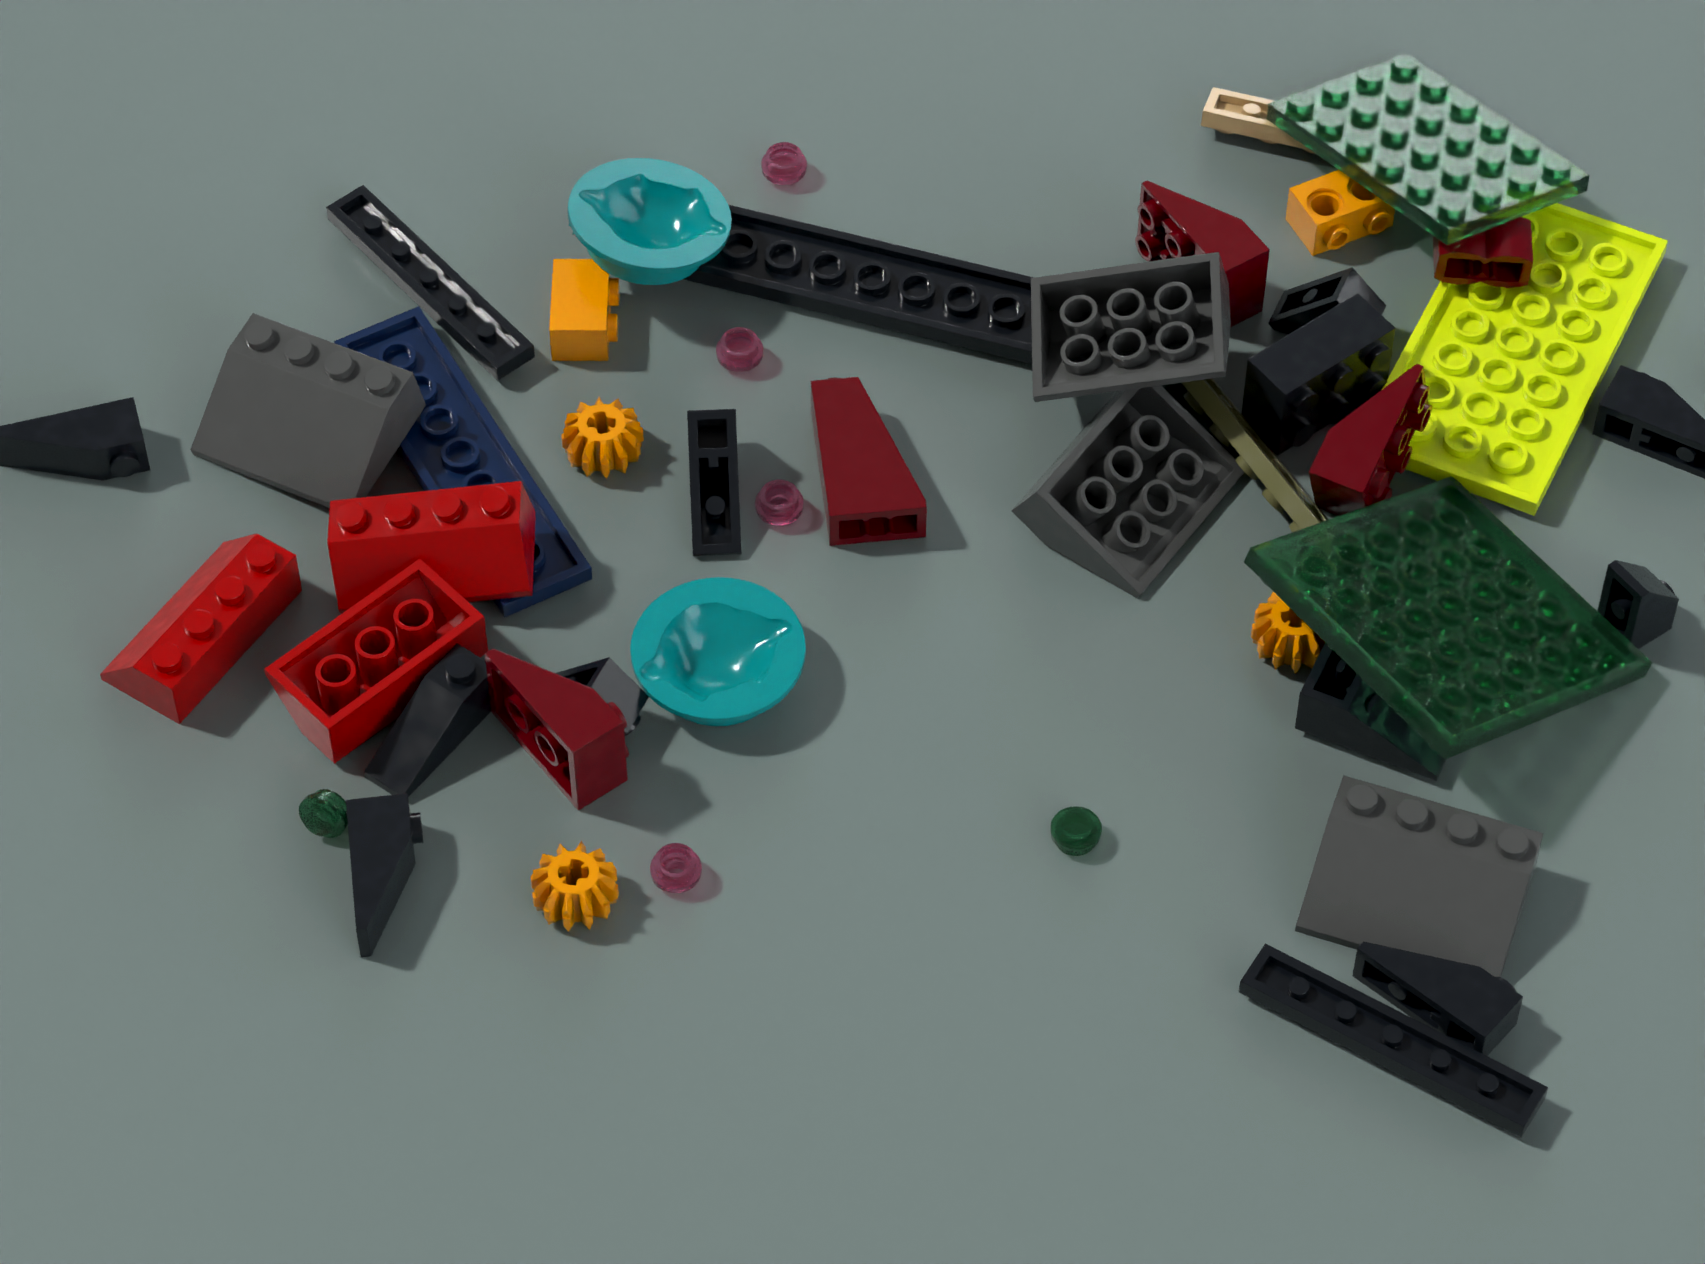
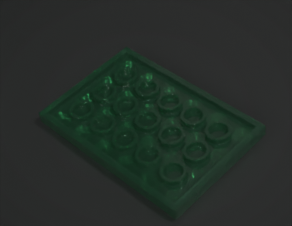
M1407 54L1395 56L1391 60L1362 68L1349 75L1335 80H1328L1321 85L1292 93L1285 98L1268 103L1267 120L1446 245L1586 192L1588 189L1589 174L1573 165L1570 160L1561 157L1540 143L1537 138L1528 135L1510 123L1505 117L1496 114L1478 102L1475 97L1466 94L1448 82L1446 78L1439 76L1418 62L1416 58Z

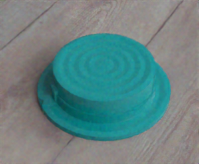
M652 158L620 159L593 168L584 174L574 185L569 196L567 210L569 226L573 230L572 235L575 234L578 240L587 248L589 255L599 267L619 279L643 285L670 284L690 276L700 265L714 258L723 249L729 238L732 221L731 211L725 197L708 179L682 165Z
M714 577L686 582L668 590L655 599L645 609L635 625L631 638L630 653L632 668L639 685L663 709L700 725L730 726L743 723L778 704L788 695L802 673L805 663L806 645L804 631L795 612L774 592L753 582L735 578Z

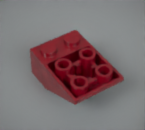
M1148 180L1141 183L1140 205L1138 206V231L1135 243L1142 258L1146 261H1157L1219 252L1229 283L1230 328L1262 312L1270 249L1240 218Z
M1414 365L1328 430L1309 470L1314 501L1319 509L1367 528L1370 527L1376 514L1380 516L1384 514L1392 496V488H1389V485L1395 473L1402 474L1409 463L1412 454V447L1409 446L1415 431L1422 432L1425 429L1431 416L1432 405L1428 403L1430 387L1426 385L1424 366Z

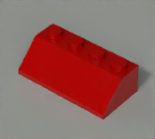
M522 481L330 501L327 544L339 612L342 614L419 558L468 602L533 596L536 511Z
M257 533L223 542L100 673L101 680L180 724L302 591L296 554Z
M419 558L264 669L265 675L302 734L335 764L397 719L424 676L457 643L480 658L485 655L484 653L488 652L485 617Z

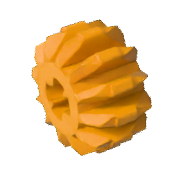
M598 397L595 405L592 406L580 402L577 413H567L565 428L563 429L564 433L561 434L562 447L565 449V453H567L571 467L582 466L586 477L595 471H601L606 479L611 470L615 469L625 474L628 462H638L639 455L641 454L640 447H642V442L644 441L643 427L638 422L634 408L623 409L619 398L610 404H604L601 398Z
M1293 587L1287 593V597L1272 592L1267 603H1259L1255 611V623L1252 624L1251 638L1253 643L1257 644L1259 659L1272 658L1275 670L1283 664L1291 665L1295 674L1301 668V664L1313 668L1335 624V618L1330 616L1328 602L1315 603L1313 591L1304 597L1297 596Z
M581 841L574 851H568L560 843L556 850L557 856L542 854L539 861L540 868L533 870L531 875V887L534 889V892H532L533 904L537 911H544V918L549 925L563 919V926L568 932L575 922H582L590 930L593 924V916L608 919V914L611 911L610 904L617 903L619 896L618 884H616L617 870L613 862H606L605 854H603L601 848L587 853L586 846Z

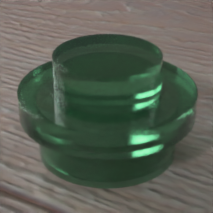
M328 789L317 790L315 793L307 795L299 805V816L302 822L315 835L327 838L338 837L348 825L346 801L334 791Z
M1078 806L1060 810L1053 817L1050 827L1053 842L1063 853L1071 856H1081L1090 852L1100 841L1102 825L1098 816L1091 810Z

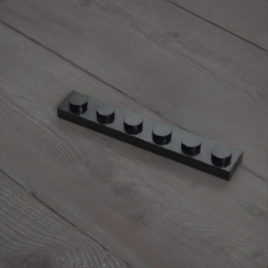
M364 185L326 207L328 220L497 381L535 357L534 345Z
M1266 943L1240 981L1239 993L1521 1138L1546 1098L1547 1086Z

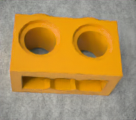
M1368 158L1289 188L1285 219L1311 255L1315 256L1328 250L1339 249L1346 243L1370 234H1378L1386 228L1393 226L1397 194L1371 159Z

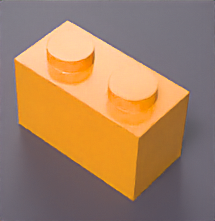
M553 259L549 326L552 361H608L609 342H618V314H611V306L620 305L619 278H611V274L599 267L593 259Z

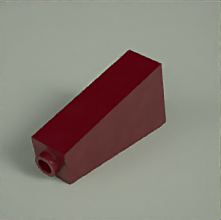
M833 377L825 380L811 381V415L829 545L926 537V500L859 377Z

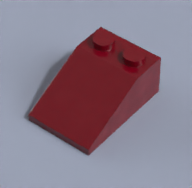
M491 649L484 653L492 714L578 811L628 780L626 758L629 757V751L625 744L624 734L627 722L615 703H606L591 687L496 649Z

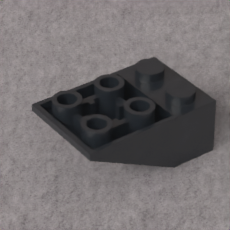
M1337 619L1300 692L1295 729L1437 781L1472 707V701L1384 636Z

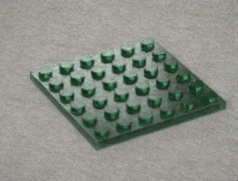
M1452 476L1250 547L1244 563L1265 585L1272 589L1299 618L1326 642L1329 648L1335 651L1364 682L1375 690L1445 760L1644 678L1652 665V662Z

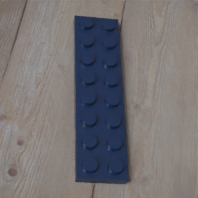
M419 306L334 341L335 344L414 373L426 406L397 450L423 491L522 481L536 511L533 596L494 600L504 618L592 580L590 564Z

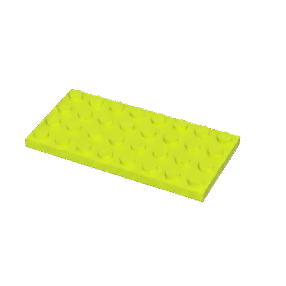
M1494 181L1476 214L1484 218L1493 215L1509 214L1531 221L1533 265L1528 285L1505 288L1491 286L1481 281L1472 284H1451L1440 281L1389 375L1388 383L1382 389L1414 365L1424 366L1426 385L1430 387L1428 403L1432 405V412L1425 429L1422 432L1415 431L1409 446L1412 447V454L1406 470L1535 516L1666 253L1668 240Z

